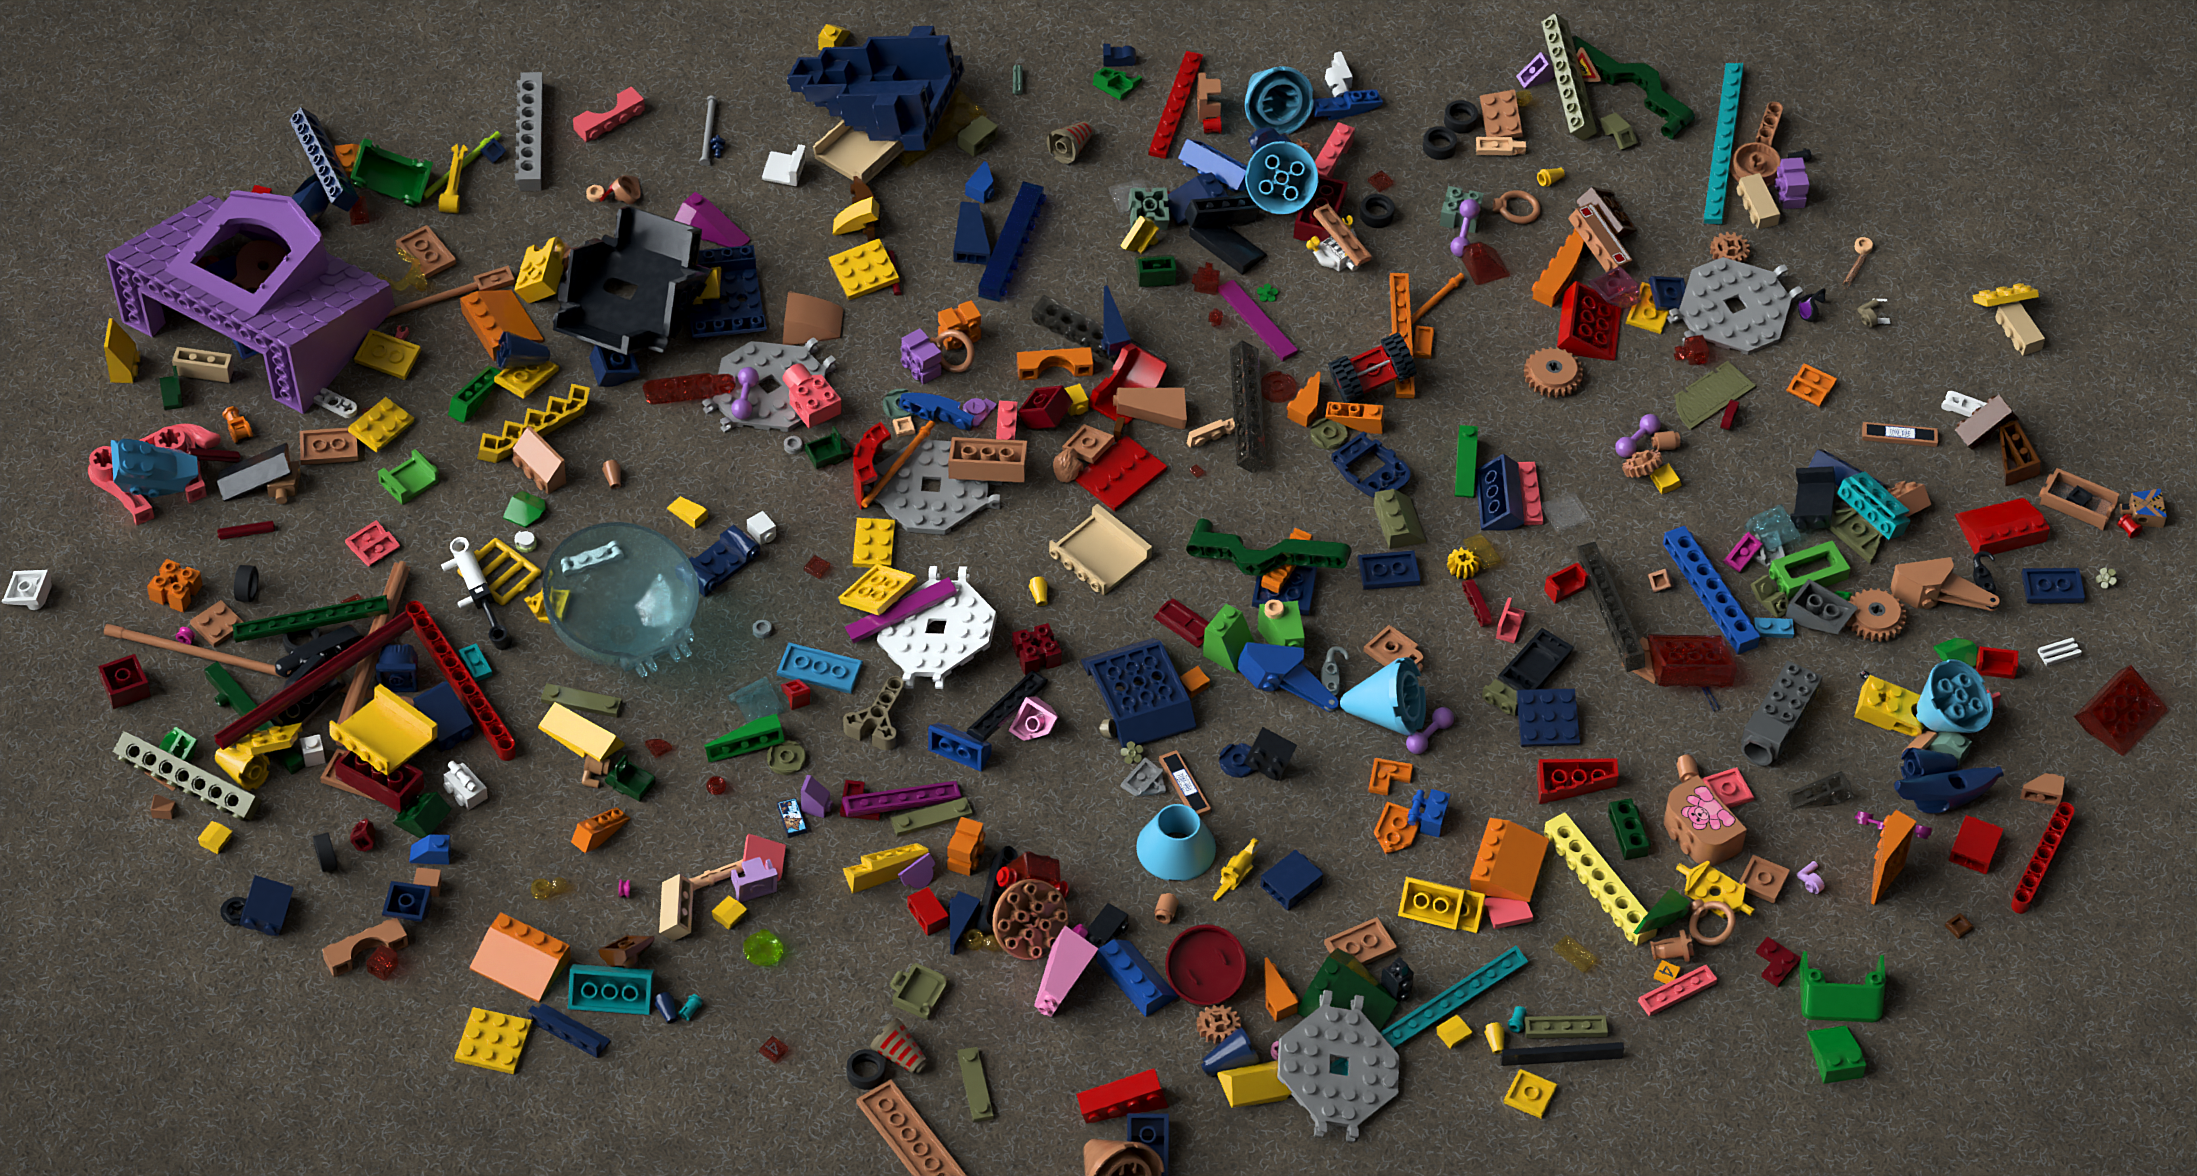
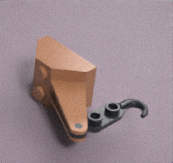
M1987 551L1978 552L1973 558V578L1976 585L1953 573L1954 564L1951 557L1896 565L1890 587L1894 597L1917 609H1929L1936 606L1939 601L1995 611L1998 609L2000 599L1994 595L1996 586L1991 573L1980 560L1981 557H1989L1992 561H1995L1994 556Z

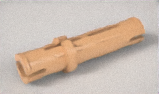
M743 859L716 870H707L702 875L690 878L689 880L694 882L693 891L707 885L713 886L715 882L731 877V870L736 869L737 874L744 872L742 870Z

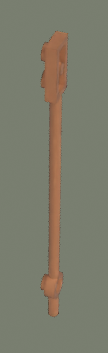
M509 266L474 276V283L395 307L386 318L476 289L479 291H493L515 284V278Z

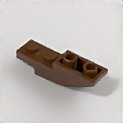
M853 176V184H850L851 195L854 194L852 205L871 197L875 199L868 186L858 176ZM880 212L878 220L866 223V228H863V235H867V241L875 240L874 227H880Z

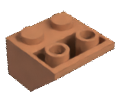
M1901 481L1896 483L1894 488L1886 489L1910 510L1905 515L1906 517L1931 505L1924 484Z

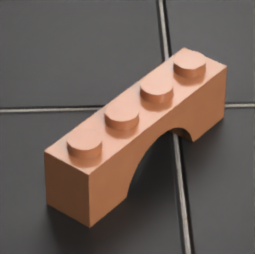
M393 918L375 927L367 928L354 936H348L340 942L330 944L323 948L322 951L324 961L333 977L353 970V960L359 952L367 948H381L388 953H392L408 946L407 934L399 920Z

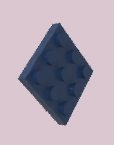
M1296 565L1279 593L1262 587L1263 576H1257L1252 607L1259 608V604H1266L1269 600H1279L1281 602L1298 601L1300 614L1309 615L1317 567Z
M1575 688L1516 691L1521 747L1579 745Z

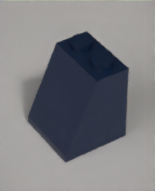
M447 680L413 699L414 708L437 723V738L432 742L440 752L450 750L457 743L463 740L466 741L474 735L473 722Z

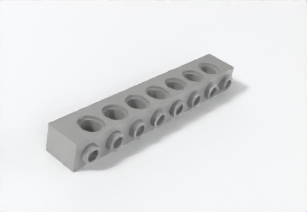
M542 72L521 73V80H517V90L520 91V93H517V104H520V106H517V117H520V120H516V128L520 131L516 133V144H519V146H516V157H519V160L515 161L516 171H519V173H515V183L519 184V191L541 190L543 76Z

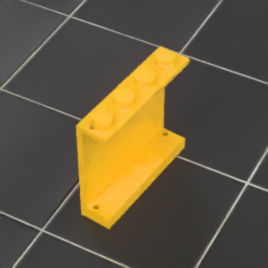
M379 684L374 688L375 699L341 724L330 721V735L334 740H338L345 745L348 750L359 755L362 760L373 765L376 770L388 776L437 738V723Z

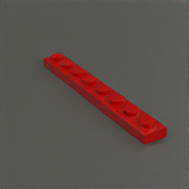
M1190 51L1185 52L1149 148V156L1166 159L1203 60V54Z

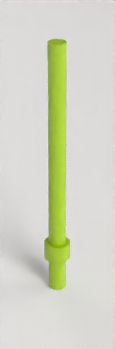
M496 131L489 138L482 140L480 145L463 159L462 169L481 154L480 150L493 138L498 140L501 134ZM450 170L424 191L422 196L424 199L429 198L448 182Z

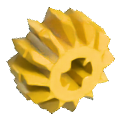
M1461 547L1459 551L1454 549L1452 554H1449L1447 568L1450 570L1451 575L1457 574V579L1463 576L1466 580L1468 576L1473 578L1474 574L1477 573L1480 560L1476 556V551L1470 552L1469 548L1463 550Z

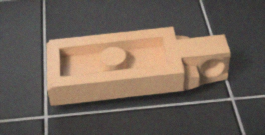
M1476 137V155L1525 154L1526 142L1512 140V137Z
M1233 418L1223 422L1218 420L1190 431L1187 444L1190 448L1201 446L1210 439L1216 440L1222 434H1231L1237 431L1238 425Z

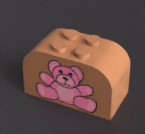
M1698 775L1675 787L1669 794L1664 816V826L1670 838L1674 841L1676 840L1681 846L1682 851L1688 854L1696 863L1702 864L1709 861L1710 866H1716L1742 851L1747 829Z

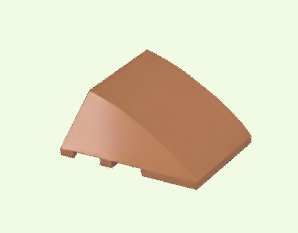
M789 291L784 319L783 345H804L813 337L818 342L840 338L844 309L824 299Z

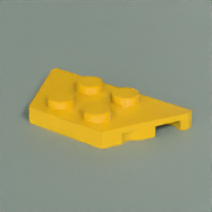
M297 723L283 727L272 726L264 731L254 730L229 747L236 746L238 751L246 752L249 755L289 748L297 740L298 733L303 731L302 724Z

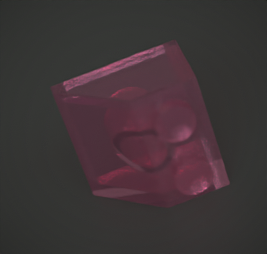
M1620 266L1588 281L1589 285L1608 304L1627 309L1641 302L1639 285Z

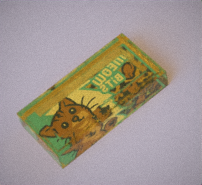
M1565 935L1553 946V950L1582 973H1585L1597 961L1594 955L1568 935Z

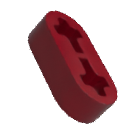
M1730 399L1720 428L1730 430L1738 411L1739 401Z

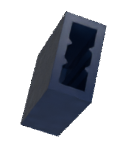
M1295 849L1261 875L1260 887L1288 911L1322 885L1323 873L1319 867L1310 863L1304 854H1300Z
M255 875L239 925L247 929L264 932L270 936H278L294 887Z

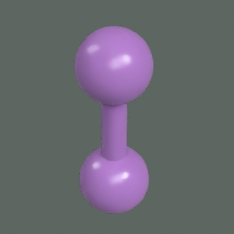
M1466 199L1460 205V214L1464 217L1460 236L1451 242V251L1458 257L1466 256L1471 250V243L1467 239L1471 219L1476 218L1480 212V206L1474 199Z
M745 367L740 370L738 381L743 386L741 397L734 401L731 407L732 414L741 420L747 419L753 410L752 404L748 401L750 388L758 383L759 374L752 367Z
M1654 414L1643 416L1640 420V429L1631 438L1622 437L1616 442L1615 449L1617 454L1624 458L1631 457L1636 452L1637 441L1645 434L1653 435L1659 431L1661 427L1660 419Z
M1446 707L1436 709L1432 715L1433 723L1423 733L1414 732V735L1408 736L1406 746L1411 753H1423L1428 747V738L1438 728L1447 729L1453 724L1454 714L1450 709Z

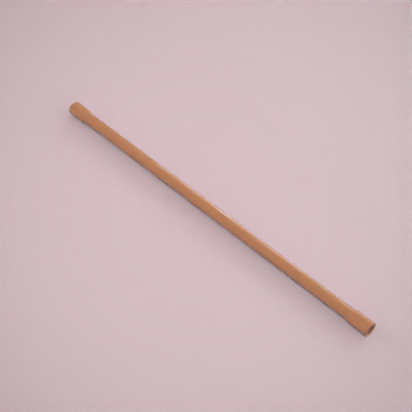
M106 624L104 628V635L136 641L279 676L275 672V665L131 631L111 624ZM346 683L347 685L340 692L348 693L351 684ZM368 688L365 698L375 699V690ZM398 696L414 707V698Z

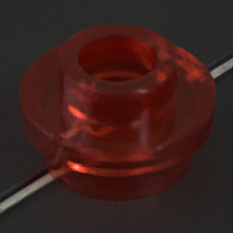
M1218 308L1210 311L1208 321L1211 322V326L1221 325L1223 312L1219 311Z
M713 776L707 781V791L713 795L722 794L726 790V782L720 776Z

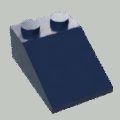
M1210 172L1194 177L1169 193L1166 207L1169 208V213L1176 224L1181 225L1188 223L1184 213L1191 199L1227 197L1228 195L1214 174Z
M1127 1113V1141L1139 1142L1151 1147L1163 1162L1164 1172H1161V1176H1168L1169 1114Z

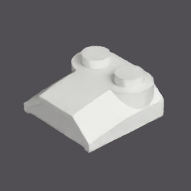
M48 570L14 571L4 599H2L3 604L27 605L31 610L40 609L45 604L52 586L51 574Z

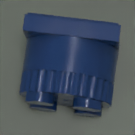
M386 644L382 647V651L379 653V662L376 664L378 685H383L391 692H418V654L414 651L413 646L409 644H404L403 646Z

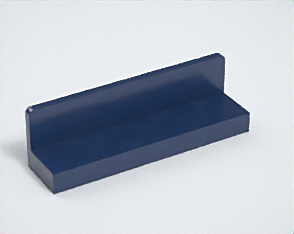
M1817 449L1808 468L1834 466L1836 486L1838 487L1841 486L1844 479L1863 472L1823 449ZM1872 477V478L1875 479L1882 487H1884V488L1886 487L1887 484H1885V483L1881 482L1880 480H1878V479Z
M542 1004L539 1008L532 1005L528 1010V1018L532 1020L534 1025L596 1058L610 1042L609 1038L546 1004Z

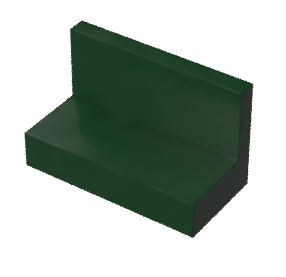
M173 366L174 376L159 378L164 410L183 408L176 366Z

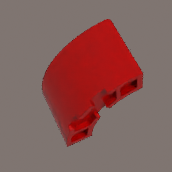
M1132 343L1122 348L1112 368L1114 371L1110 378L1106 377L1093 389L1088 406L1114 421H1117L1118 417H1124L1125 425H1127L1134 418L1117 414V408L1113 406V395L1117 394V388H1157L1167 368V363Z
M882 422L874 425L863 434V438L859 444L857 443L854 451L853 489L855 500L861 510L864 509L861 505V502L864 500V486L877 480V473L872 464L873 457L882 452L883 443L891 439V434Z

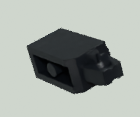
M1107 903L1088 927V942L1099 949L1113 939L1118 940L1120 933L1124 934L1129 927L1128 914Z
M1399 957L1382 969L1381 985L1397 1002H1404L1411 996L1414 972Z

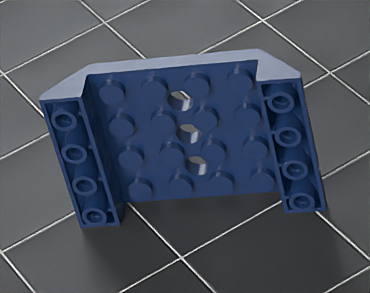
M754 245L699 250L698 265L707 268L721 267L720 298L703 299V302L707 301L710 303L707 306L702 304L694 305L693 310L688 316L691 337L699 338L767 331L757 278ZM739 298L747 299L745 302L738 301ZM725 299L729 302L726 304H721L719 301Z
M1151 638L1081 659L1087 675H1093L1117 726L1116 736L1122 748H1127V743L1130 741L1134 742L1136 747L1137 745H1143L1196 729L1190 699L1160 640ZM1159 676L1162 677V679L1154 680L1152 677ZM1136 681H1141V682H1143L1144 684L1141 685V686H1138V685L1134 684V682H1136ZM1122 686L1126 689L1124 691H1118L1116 688Z

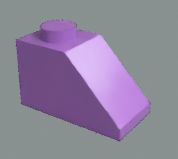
M1540 52L1516 76L1525 89L1549 82L1555 76L1551 57Z
M807 775L801 789V812L824 818L826 812L831 811L833 801L830 800V791L812 776Z

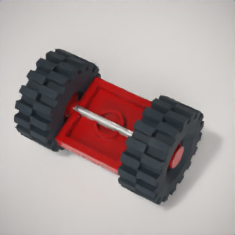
M1399 332L1381 339L1382 345L1348 359L1345 355L1328 363L1331 376L1344 403H1354L1365 397V393L1396 379L1401 382L1417 375V369L1409 348Z

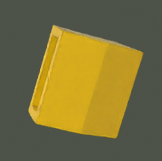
M1669 463L1655 469L1650 476L1661 494L1682 486L1680 479Z
M211 821L198 837L199 844L218 854L232 837V830L222 824Z
M727 896L712 910L713 919L730 930L746 915L747 908L734 898Z
M1458 1015L1437 1026V1035L1450 1049L1468 1039L1472 1034L1470 1028Z

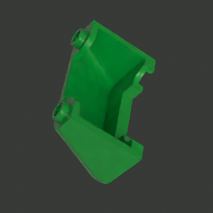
M364 138L359 145L350 177L352 186L361 189L364 187L404 201V204L410 207L419 205L433 162L424 160V162L417 163L418 159L416 158L412 160L381 149L380 145L374 147L372 140Z

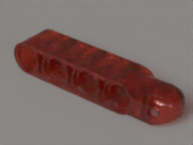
M710 373L649 380L643 384L642 388L646 401L649 404L655 405L710 398L725 393L729 394L735 389L736 380L731 374L712 375Z

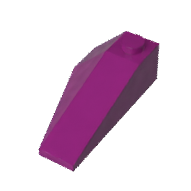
M694 192L682 203L674 219L675 221L702 229L701 240L706 242L707 240L718 243L719 246L726 248L745 246L750 242L748 236L709 200L697 192Z

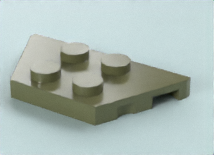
M1854 508L1836 510L1835 514H1832L1831 528L1828 529L1869 564L1872 563L1883 534Z

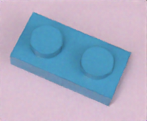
M1754 618V628L1759 631L1760 637L1793 638L1794 636L1793 619Z

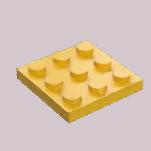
M879 238L828 257L848 300L900 282L899 276Z
M876 564L840 595L838 599L841 604L880 615L918 581L915 575Z
M473 1007L454 1057L455 1062L514 1074L531 1029L532 1020Z

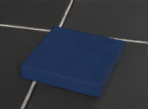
M1651 276L1649 283L1656 310L1669 311L1674 308L1680 309L1686 290L1684 278Z

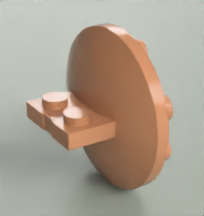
M1027 879L1013 884L1001 895L993 913V930L999 945L1008 954L1023 960H1036L1046 956L1051 950L1041 956L1042 949L1046 947L1052 948L1064 926L1068 927L1069 916L1066 902L1062 894L1047 882Z

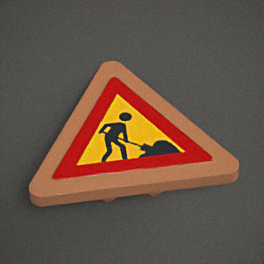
M1580 48L1576 55L1583 81L1600 82L1601 78L1584 48Z

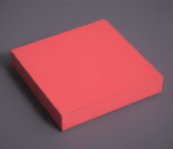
M1737 767L1702 778L1704 783L1728 809L1754 801V796Z
M748 834L743 862L760 857L765 868L766 860L770 859L773 868L777 871V881H779L782 877L786 845Z

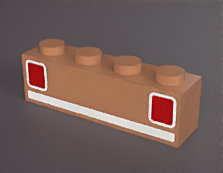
M1592 202L1576 208L1570 215L1569 221L1609 276L1624 270L1628 266L1632 258Z

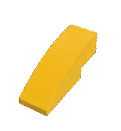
M871 197L844 209L834 219L833 235L866 228V223L878 220L880 205Z

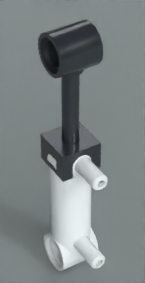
M458 537L450 545L455 558L442 564V569L447 571L457 565L459 566L471 595L458 602L460 609L475 603L477 609L483 608L491 625L488 633L491 642L498 650H506L512 644V637L505 626L498 624L490 605L495 602L494 596L485 580L472 547L467 539Z

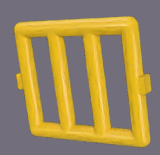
M494 538L480 551H474V555L477 561H480L495 547L503 551L502 554L482 570L484 577H487L509 557L517 561L516 564L489 586L495 601L503 606L519 592L522 594L527 590V585L541 574V569L498 538ZM523 567L531 572L503 597L495 592ZM458 568L457 573L463 577L460 569Z

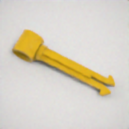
M456 144L451 149L454 152L447 190L440 194L439 212H459L460 196L457 190L464 154L468 153V148L463 145L459 154L458 144Z

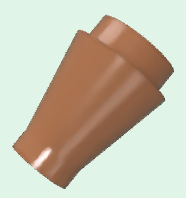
M616 460L604 462L602 471L610 488H620L621 465Z

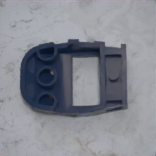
M1364 431L1331 455V461L1343 477L1358 490L1375 498V492L1400 490L1408 483L1410 478L1408 466L1403 460H1399L1396 457V452L1383 447L1382 443L1377 439L1374 441L1366 437L1367 433ZM1372 451L1386 465L1360 482L1359 478L1348 471V467Z

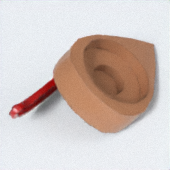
M624 175L618 177L599 201H603L614 191L617 201L625 202L629 205L634 204L641 195L638 178Z

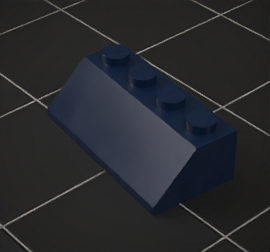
M1502 454L1475 470L1480 527L1482 531L1512 530L1524 523L1519 466L1513 459Z

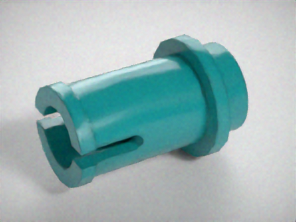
M696 994L689 996L688 1002L679 1011V1016L689 1021L697 1008H701L703 1000Z
M1515 1007L1513 1016L1508 1021L1510 1031L1518 1033L1523 1029V1021L1527 1014V1010L1524 1007Z

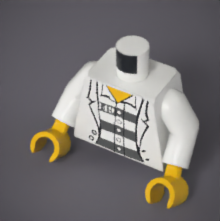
M1350 215L1346 217L1348 224L1342 218L1341 220L1356 237L1354 228L1350 226L1353 223V218ZM1314 236L1306 244L1308 249L1314 250L1313 253L1322 266L1334 268L1337 271L1347 266L1352 271L1359 268L1332 236L1321 243L1319 238Z

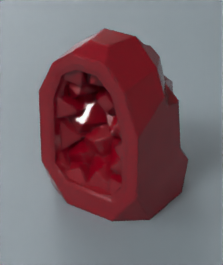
M365 818L353 828L350 842L357 851L366 852L373 848L376 831L374 823Z

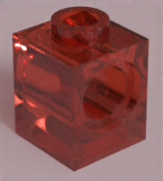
M365 196L358 197L359 200L349 210L351 226L369 223Z
M380 945L366 961L368 973L385 981L399 964L398 955L395 950Z

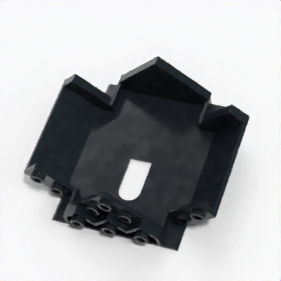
M626 206L618 209L614 237L604 235L602 239H590L585 241L583 246L570 250L568 257L569 265L566 272L567 280L560 282L558 287V301L561 306L553 317V330L626 355L645 348L663 353L671 338L675 339L682 326L680 323L684 317L688 318L693 310L694 305L692 303L705 290L707 286L705 282L713 269L698 265L702 229L635 207ZM610 279H618L637 285L638 288L631 300L606 292L604 290L605 283Z

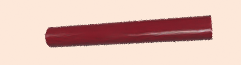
M890 250L887 252V255L897 272L894 251ZM900 283L892 284L894 295H901Z

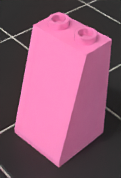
M1064 926L1052 945L1034 1007L1040 1013L1052 1017L1098 950L1097 947L1066 926Z

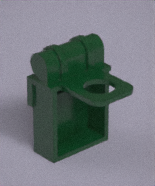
M835 426L832 427L830 435L805 444V452L816 470L830 464L835 465L844 462V457L848 459L853 455L851 447L848 446L846 439L842 434H839Z
M625 754L615 765L612 772L607 775L605 782L609 786H613V789L617 792L625 793L640 802L654 786L656 780L655 776L634 765L631 761L628 763V755Z

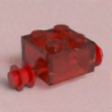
M1024 852L1010 864L1002 867L996 876L998 885L1001 887L1005 886V890L1019 881L1036 879L1054 886L1062 894L1063 898L1069 894L1067 882L1061 881L1059 860L1047 855L1042 856L1034 854V852Z

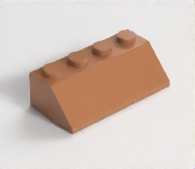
M952 437L948 459L949 479L1024 482L1027 441Z

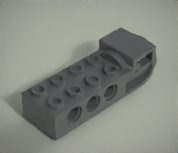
M1790 661L1786 662L1759 709L1754 711L1744 728L1741 751L1750 762L1766 766L1773 759H1779L1820 690L1822 675Z

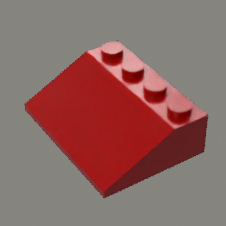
M1578 281L1574 282L1564 291L1557 348L1565 349L1567 353H1573L1572 355L1614 361L1622 304Z
M2025 498L1954 515L1974 554L1987 551L1994 555L2044 543L2047 541L2050 531L2043 514Z

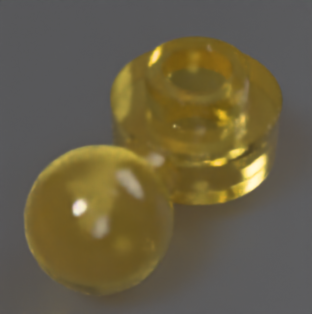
M1522 90L1516 93L1517 105L1526 106L1530 103L1532 95L1529 90Z
M556 877L552 883L546 879H536L531 884V895L536 899L543 900L550 896L551 891L562 893L567 889V881L562 877Z
M977 929L967 931L963 937L965 946L970 950H979L982 946H985L989 951H996L1000 946L995 935L984 938L982 932Z

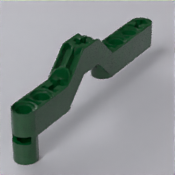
M1572 36L1576 54L1580 48H1584L1603 81L1610 85L1632 82L1646 91L1645 107L1661 118L1664 117V120L1667 121L1661 127L1663 136L1673 139L1695 119L1692 109L1662 91L1657 70L1646 63H1619L1578 36Z
M1205 518L1197 521L1193 534L1186 546V551L1191 556L1232 560L1244 575L1263 576L1285 564L1342 569L1347 566L1352 553L1351 547L1345 543L1300 539H1283L1280 543L1266 550L1246 549L1243 546V539L1238 535L1211 533L1213 524Z

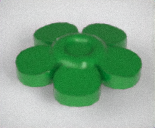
M1264 284L1263 288L1259 287L1257 289V294L1260 295L1259 300L1265 302L1268 298L1269 302L1275 301L1278 290L1276 288L1271 289L1270 284Z

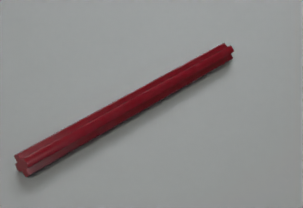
M407 612L398 615L214 735L216 744L220 745L222 750H225L414 627L413 619L411 616H408Z

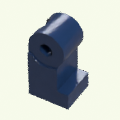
M1103 44V67L1133 66L1136 63L1134 47H1111L1110 44Z

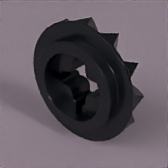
M233 897L226 900L220 909L223 921L228 922L231 926L233 924L239 925L247 899ZM233 909L237 911L240 910L241 915H238L237 913L233 915Z

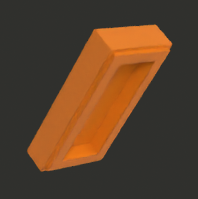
M1416 326L1413 357L1431 359L1433 327Z

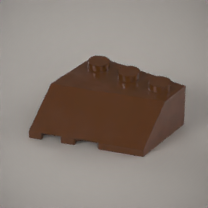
M1591 187L1576 201L1579 207L1592 202L1618 240L1637 231L1628 215L1619 210L1622 206L1619 201L1612 198L1614 196L1612 190Z

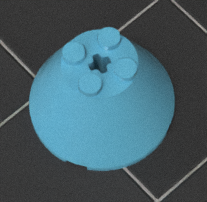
M1286 141L1272 142L1260 148L1250 159L1245 174L1246 187L1252 200L1262 209L1275 214L1292 213L1303 208L1312 199L1318 184L1317 167L1311 155L1301 146ZM1280 173L1287 175L1286 182L1279 181Z
M1955 659L1940 662L1932 669L1919 698L1917 720L1935 732L1974 733L1980 731L1988 725L1992 717L1993 701L1991 693H1987L1983 685L1984 679L1970 665Z

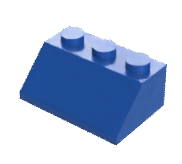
M939 722L930 725L928 728L929 751L980 772L982 771L991 756V743L988 741L982 743L968 735L967 732H961L950 725H944Z

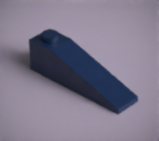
M1104 286L1103 339H1101L1103 349L1107 350L1108 355L1113 356L1120 354L1122 348L1131 343V339L1108 286Z

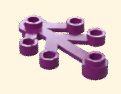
M1858 811V814L1855 815V819H1858L1857 823L1869 826L1871 822L1877 824L1878 829L1883 830L1885 827L1883 825L1884 821L1873 819L1874 814ZM1916 825L1914 832L1917 833L1916 837L1928 839V836H1931L1932 828Z

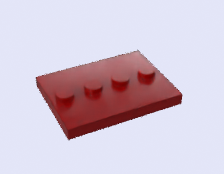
M1125 435L1105 451L1093 464L1090 463L1083 471H1080L1074 481L1113 511H1117L1167 470V466Z

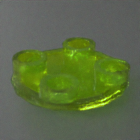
M762 929L750 935L744 941L743 953L751 963L759 966H769L781 958L783 945L779 938L771 934L769 930Z

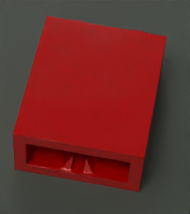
M1966 815L1951 850L1949 861L1987 874L2004 828Z

